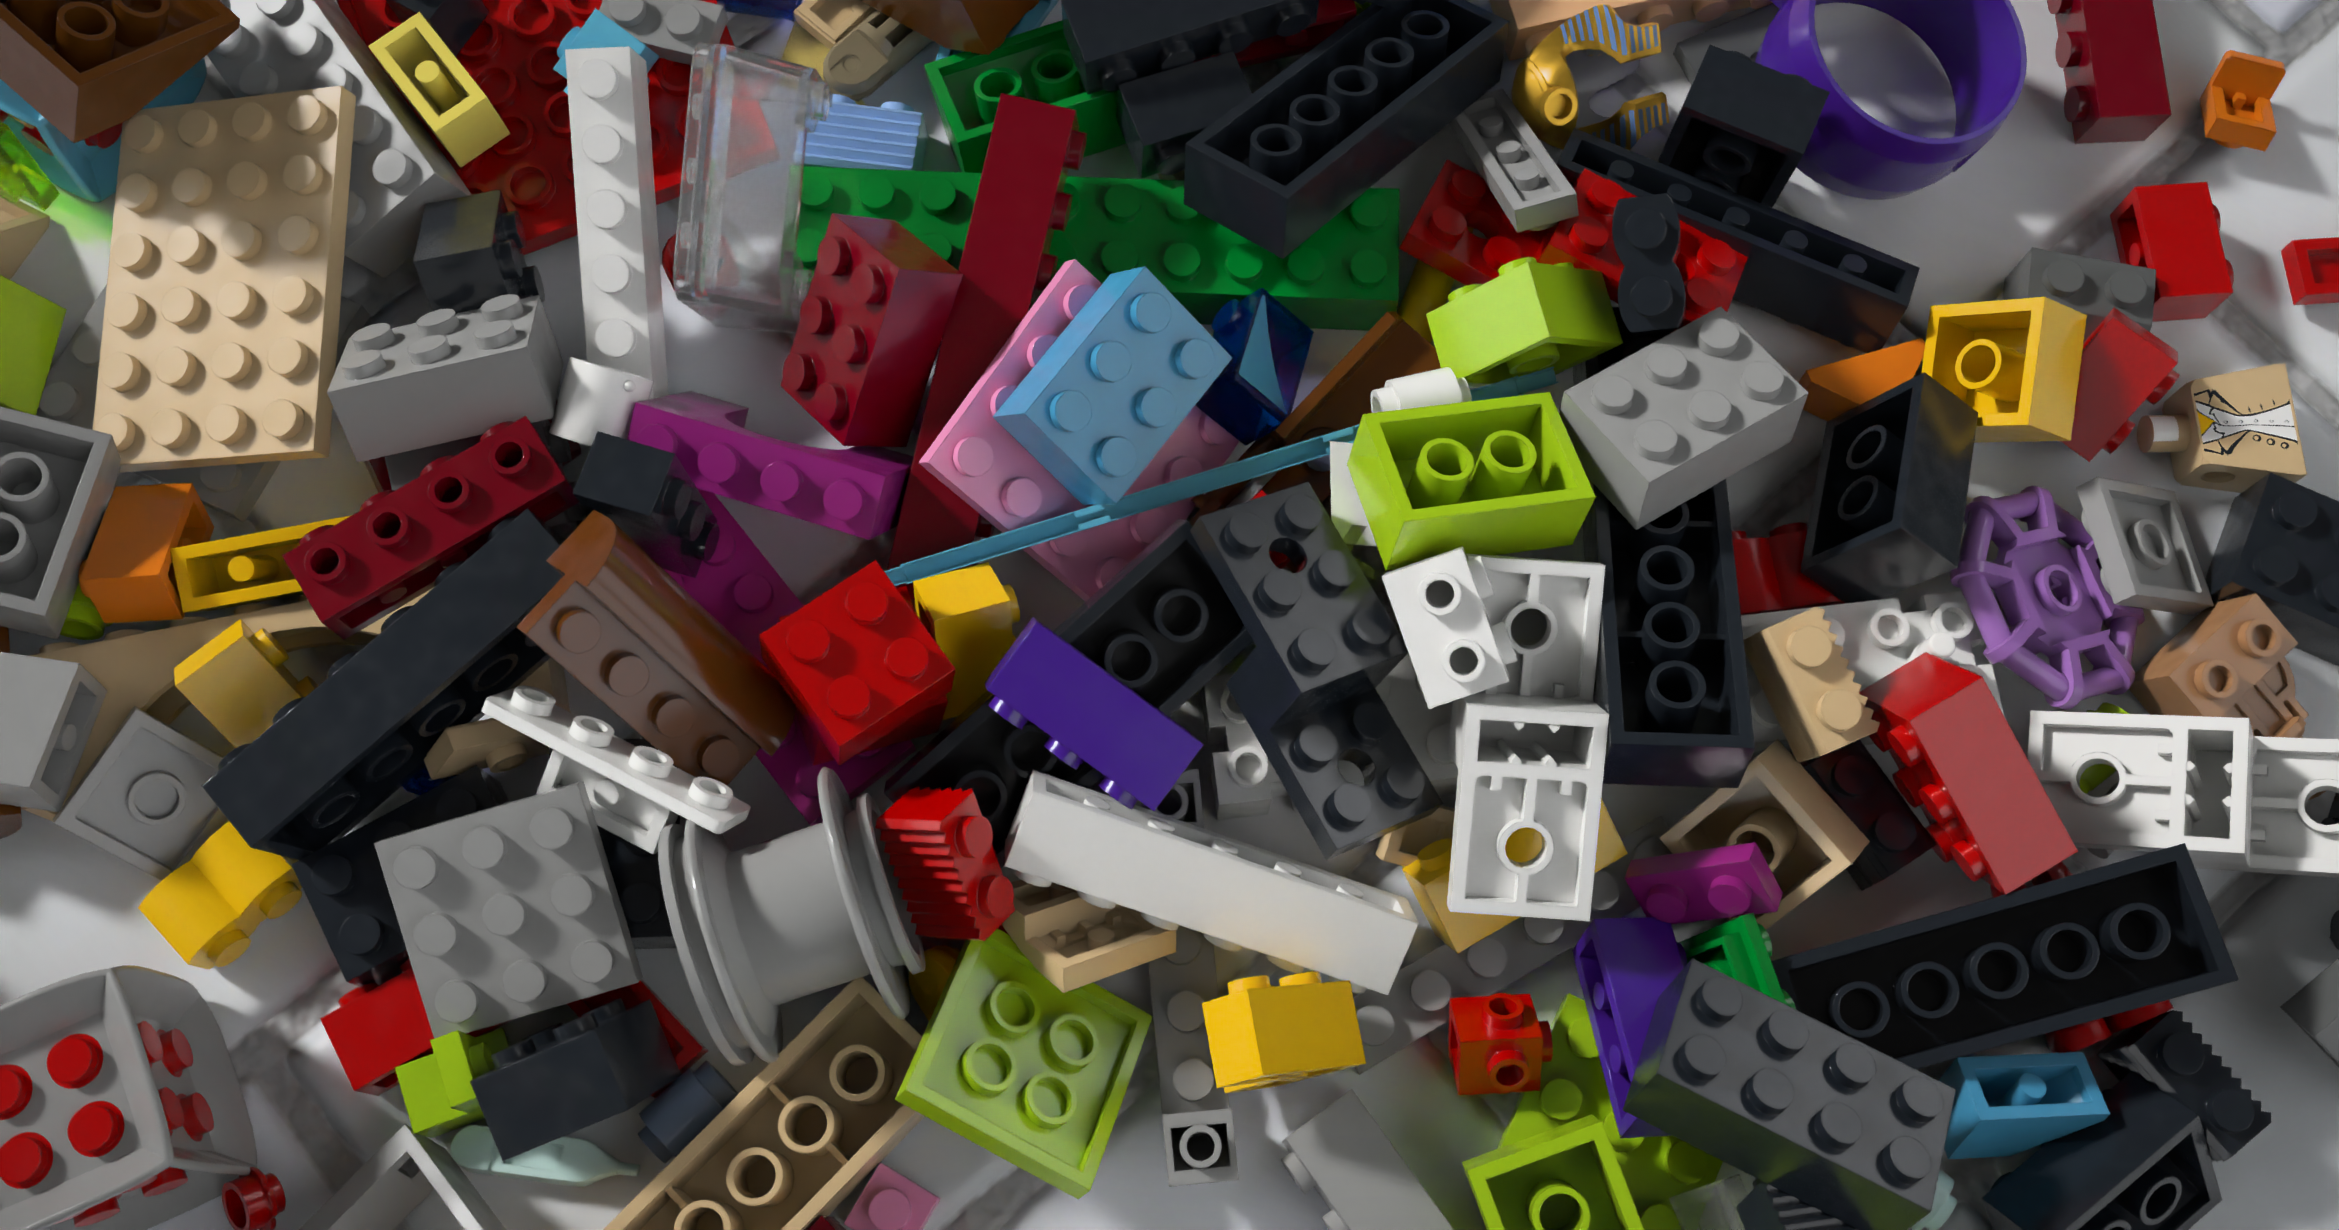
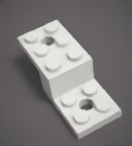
M1466 554L1468 560L1478 556L1482 558L1494 592L1493 596L1482 599L1491 626L1504 621L1518 661L1505 665L1509 675V682L1452 701L1448 755L1458 768L1447 907L1450 912L1590 921L1609 714L1593 701L1606 565L1594 562ZM1533 608L1540 610L1547 622L1546 632L1542 639L1533 645L1517 644L1511 635V624L1515 616L1525 609ZM1520 828L1536 829L1542 835V848L1539 854L1527 862H1516L1506 856L1505 850L1509 836Z
M2030 710L2028 761L2076 847L2155 852L2185 843L2195 868L2339 878V823L2334 825L2319 824L2310 819L2305 811L2306 803L2312 795L2321 791L2339 793L2338 739L2253 736L2249 718ZM2106 764L2119 772V784L2113 793L2105 797L2096 798L2088 796L2081 791L2080 777L2092 765Z

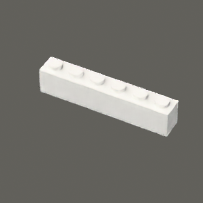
M630 46L565 49L587 361L653 380L654 383L649 399L668 396L646 60Z
M1033 770L1005 841L1004 866L1013 869V873L1018 878L1029 884L1049 887L1053 882L1077 890L1079 897L1097 907L1112 909L1118 904L1139 911L1146 921L1157 927L1177 930L1179 926H1183L1204 933V937L1209 942L1222 949L1236 952L1240 951L1243 946L1264 953L1273 964L1291 972L1300 973L1304 971V968H1308L1328 975L1332 982L1350 980L1353 993H1364L1367 988L1385 995L1389 994L1419 925L1407 898L1137 805L1131 810L1111 796Z

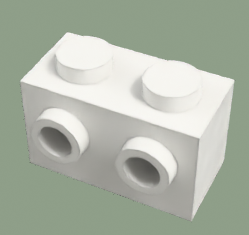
M1461 546L1387 572L1382 576L1428 709L1509 682V675L1505 665L1518 660L1504 621L1491 626L1482 599L1493 596L1494 592L1481 556L1468 560L1464 548Z

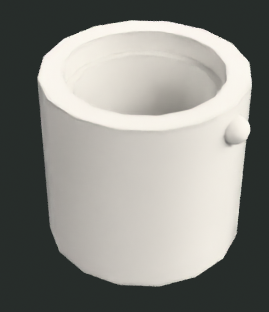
M570 357L549 433L588 446H592L597 431L627 439L635 402L649 400L654 381L618 369Z

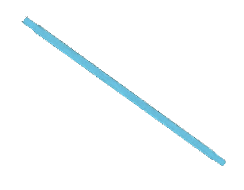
M1550 367L1521 377L1515 376L1470 390L1472 401L1524 395V393L1559 382H1556L1554 367ZM1360 424L1123 496L1117 504L1093 505L913 560L884 572L895 586L904 583L910 584L915 580L956 570L1330 455V441L1354 443Z

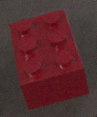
M832 213L825 238L821 241L818 248L817 265L808 295L801 305L800 322L791 352L784 362L783 378L780 386L843 446L906 447L963 274L895 220Z

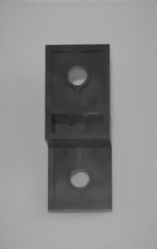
M1309 482L1200 516L1190 532L1256 645L1226 685L1324 858L1329 860L1432 815L1444 803L1375 689L1408 654L1406 644ZM1276 551L1289 557L1295 565L1296 573L1277 568L1273 564L1269 552ZM1338 760H1346L1355 764L1362 772L1364 786L1348 782L1339 771Z

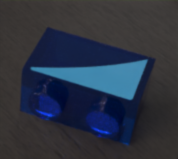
M1264 288L1258 289L1240 301L1236 299L1229 301L1216 314L1212 323V328L1214 329L1213 338L1227 351L1232 359L1195 405L1245 446L1274 431L1291 414L1314 331Z

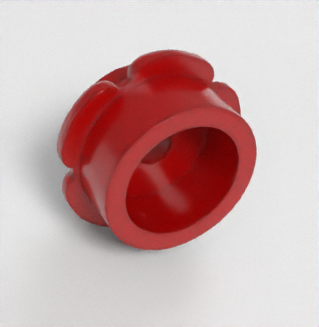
M250 1167L249 1175H239V1178L226 1182L222 1188L224 1211L234 1230L275 1229L277 1222L274 1217L285 1210L286 1198L283 1187L274 1174L267 1173L264 1175L258 1168Z

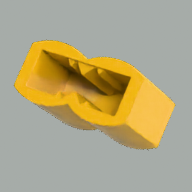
M229 821L201 845L190 861L174 870L157 884L144 898L138 909L188 965L208 970L214 966L223 967L235 961L248 949L251 943L249 937L256 930L260 922L267 918L276 919L284 915L299 902L302 897V886L292 867V864L298 860L251 848Z

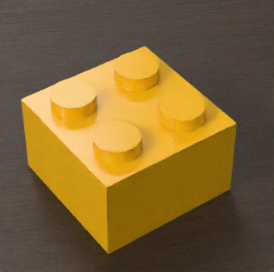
M2047 297L1930 306L1921 374L1925 372L1978 412L1974 443L2071 441L2087 315Z

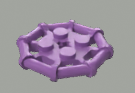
M2032 485L2026 487L2021 493L1998 498H1991L1989 496L1975 497L1965 509L1964 522L1966 527L1959 554L1958 568L1949 571L1952 585L1961 588L1987 646L1983 651L1984 656L1991 664L2000 662L2044 693L2046 702L2056 708L2072 709L2079 701L2105 693L2111 695L2125 693L2135 680V671L2131 663L2137 627L2145 621L2143 608L2115 605L2113 603L2112 597L2105 590L2101 582L2100 570L2102 566L2093 539L2085 530L2083 523L2053 501L2052 494L2047 489ZM2019 519L2022 522H2026L2028 531L2023 532L2014 520ZM2062 539L2073 548L2068 549L2057 540ZM1990 540H1992L1998 547V553L1995 560L1988 562L1986 558ZM1991 589L1995 591L1996 596L2010 624V627H2008ZM2051 589H2052V590L2054 591V593L2056 594L2057 599H2056V598L2054 597V595L2052 594ZM2102 621H2104L2105 627L2109 628V630L2101 631ZM2043 653L2049 658V664L2036 656V654ZM2079 654H2084L2094 666L2091 671L2082 673Z

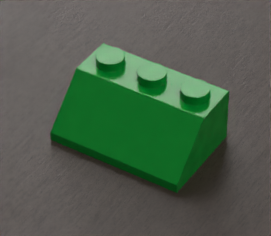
M1063 20L1008 37L1000 47L993 50L989 55L964 51L924 64L925 72L960 172L982 173L1001 93L1076 110L1079 124L1078 131L1087 133L1083 158L1127 144L1116 119L1117 91L1102 90L1087 95L1063 33Z

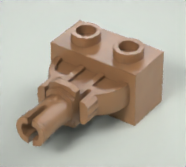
M2256 593L2213 603L2214 606L2201 611L2135 673V680L2129 688L2130 692L2150 715L2249 718L2253 736L2303 738L2302 735L2306 725L2304 720L2309 716L2308 712L2295 698L2294 676L2285 658L2298 642ZM2326 791L2318 792L2312 795L2308 800L2314 799Z

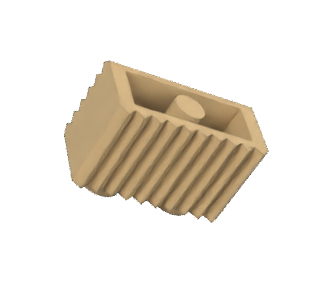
M1817 606L1744 639L1745 653L1798 763L1820 757L1877 732L1880 722L1871 719L1874 710L1865 707L1868 697L1859 694L1862 685L1853 682L1856 672L1847 669L1849 659L1841 657L1844 647L1835 644L1837 634L1829 632L1832 622L1823 619L1825 610Z

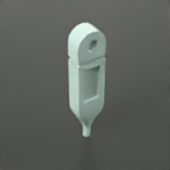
M469 1125L461 1129L454 1136L451 1143L450 1152L453 1160L466 1171L492 1176L497 1174L500 1177L583 1187L618 1174L638 1177L640 1173L639 1164L620 1162L600 1147L580 1138L563 1136L502 1161L488 1126Z

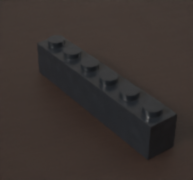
M1574 128L1556 164L1572 187L1584 168L1604 179L1616 182L1624 190L1637 197L1667 193L1676 207L1679 220L1714 239L1727 243L1732 249L1748 257L1732 298L1733 300L1741 301L1780 317L1786 322L1797 324L1824 335L1847 347H1852L1865 353L1882 349L1909 306L1920 267Z

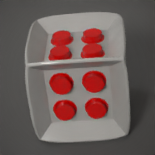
M122 965L63 979L0 1005V1230H147L221 1196L223 1185L226 1182L239 1178V1175H249L250 1167L257 1168V1151L253 1128L229 1051L212 1011L198 990L188 981L145 967Z

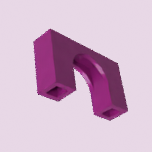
M693 391L635 402L627 440L675 453L698 489L868 540L898 525L914 456L874 446H854L843 450L823 449L764 436L744 429L749 410L748 407Z

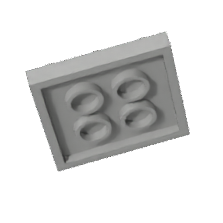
M584 781L385 838L374 843L434 1039L456 1030L469 1033L635 984L643 978Z

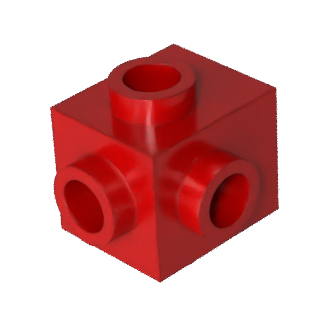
M1496 993L1490 996L1449 998L1448 1054L1458 1095L1540 1091L1542 1062L1552 1061L1553 1043L1549 1022L1547 1020L1538 1021L1530 994L1511 995Z

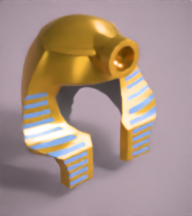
M1601 4L1573 16L1544 38L1527 58L1523 59L1518 65L1511 90L1513 104L1537 138L1551 146L1564 150L1573 129L1576 128L1631 150L1637 141L1650 130L1669 123L1667 97L1663 92L1624 102L1622 107L1611 117H1603L1596 114L1589 105V100L1594 93H1599L1602 89L1609 88L1611 84H1616L1618 80H1624L1626 75H1632L1639 68L1640 59L1662 52L1659 24L1650 22L1636 26L1625 23L1610 5ZM1583 50H1601L1605 53L1586 55L1583 53Z

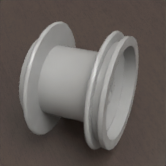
M823 767L817 777L822 823L734 852L731 851L723 834H715L686 819L685 828L680 824H672L664 827L660 832L658 841L660 879L679 958L692 995L711 1037L723 1056L730 1064L736 1067L752 1062L755 1054L758 1058L769 1064L777 1061L779 1053L783 1048L780 1004L871 974L890 1012L895 1017L904 1019L910 1012V993L905 965L913 975L925 971V955L921 936L915 935L916 924L910 923L912 913L906 911L908 901L902 900L903 889L897 888L899 878L893 876L895 866L888 864L890 854L884 852L886 842L880 841L881 830L875 829L876 820L881 815L880 811L868 793L857 796L855 809L840 778L834 770Z

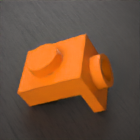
M2227 51L2199 99L2205 137L2227 148L2238 149L2248 147L2265 152L2277 132L2270 99L2286 73L2284 63L2238 51Z

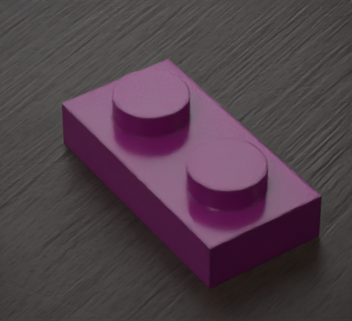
M1756 842L1633 859L1630 861L1624 877L1646 917H1654L1662 922L1671 923V925L1738 917L1750 913L1777 912L1783 894Z

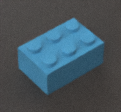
M1146 266L1112 273L1003 403L993 418L1082 505L1117 504L1227 366L1232 357Z

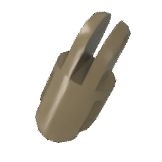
M876 9L830 49L823 62L824 82L831 94H840L854 101H860L874 93L933 41Z

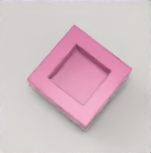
M880 1162L845 1220L844 1225L852 1230H923L941 1198Z

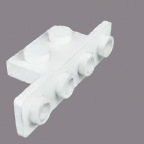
M522 685L489 696L485 700L482 708L484 714L553 749L537 794L584 781L596 824L651 854L658 852V841L662 829L675 824L678 815L693 821L695 824L715 834L726 832L745 821L751 807L733 797L732 789L724 783L712 778L694 777L673 766V759L666 753L651 747H636L614 735V729L606 722L590 716H576L555 705V698L542 689Z

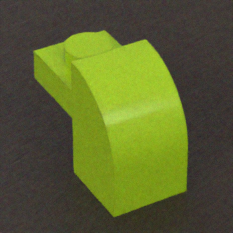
M504 1028L479 1037H473L456 1030L430 1040L433 1054L395 1067L414 1134L434 1138L485 1118L470 1081L494 1069L495 1065L491 1055L510 1047Z

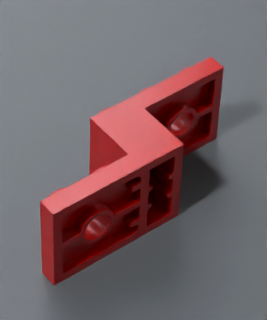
M1447 159L1399 249L1466 286L1485 284L1499 276L1498 269L1501 266L1520 258L1534 257L1537 263L1550 265L1570 262L1574 268L1602 272L1609 298L1618 304V285L1624 265L1616 252L1613 242V214L1619 199L1637 196L1624 190L1616 182L1604 179L1584 168L1573 185V189L1577 193L1579 216L1558 221L1556 225L1545 230H1525L1517 233L1483 178L1477 173L1467 170ZM1679 220L1681 247L1676 266L1681 273L1686 291V315L1682 325L1684 327L1719 307L1728 312L1748 257L1732 249L1727 243L1714 239ZM1467 227L1478 229L1487 239L1477 237Z

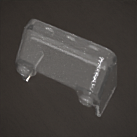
M699 42L693 52L673 266L675 294L680 302L716 327L796 333L800 322L801 305L808 295L813 278L812 270L803 269L802 259L796 253L807 133H814L818 121L827 120L829 107H832L833 95L829 90L828 83L823 81L815 68L726 44Z

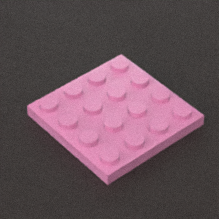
M1076 259L1065 261L919 461L921 466L1002 533L1093 506L1082 505L993 418L1003 403L1102 285ZM1211 384L1123 496L1223 466L1253 421ZM1193 497L1030 546L1023 550L1086 602L1177 519L1186 520L1196 505L1191 501Z

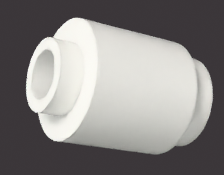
M1445 367L1387 380L1384 388L1372 390L1370 399L1372 413L1469 402L1472 401V396L1466 379L1464 377L1456 378L1451 368Z

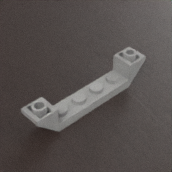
M1199 769L1185 770L1154 812L1204 828ZM1139 800L1136 803L1137 806L1151 810ZM1179 926L1176 930V952L1148 962L1169 1187L1239 1180L1232 1108L1229 1107L1228 1093L1224 1092V1087L1217 1088L1202 1008L1203 1002L1219 998L1214 944L1204 937V933Z

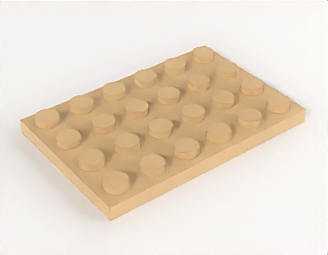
M343 86L141 109L129 120L123 122L93 430L113 436L121 458L119 473L329 457L333 405L327 391L336 371L356 96Z

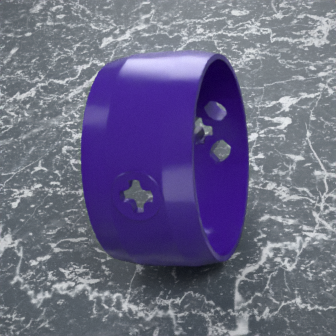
M1770 0L1779 10L1766 31L1755 60L1756 63L1781 73L1801 76L1812 85L1830 92L1804 155L1796 168L1828 189L1851 197L1869 200H1884L1906 196L1940 181L1951 172L1957 171L1999 130L2020 96L2027 67L2024 33L2019 18L2009 0ZM1826 3L1863 5L1888 14L1916 33L1938 58L1950 82L1956 109L1954 136L1951 138H1927L1907 134L1881 123L1856 105L1835 81L1822 57L1815 30V6Z

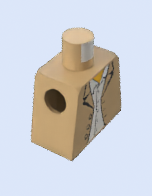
M2285 363L2190 381L2164 402L2163 415H2145L2141 417L2137 426V443L2140 450L2144 453L2170 452L2174 479L2183 486L2242 493L2269 473L2276 474L2294 483L2307 475Z

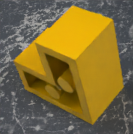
M1312 971L1282 977L1279 979L1280 986L1274 987L1270 985L1268 975L1253 976L1228 982L1229 995L1203 1002L1202 1008L1217 1088L1224 1087L1225 1093L1273 1088L1366 1064L1350 980L1322 983L1320 972Z

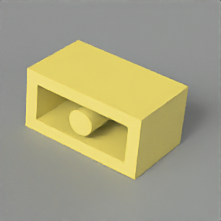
M420 12L368 46L395 85L460 168L511 134L487 96Z

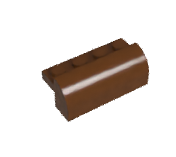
M593 510L546 560L563 577L517 625V628L650 745L669 755L673 759L674 766L694 777L712 778L728 786L760 749L773 756L791 728L796 705L774 674L610 518Z

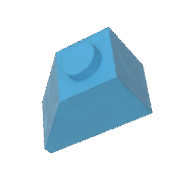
M2084 1052L1958 1057L1938 1080L1956 1089L1944 1146L1948 1159L2013 1156L2104 1121L2110 1115Z

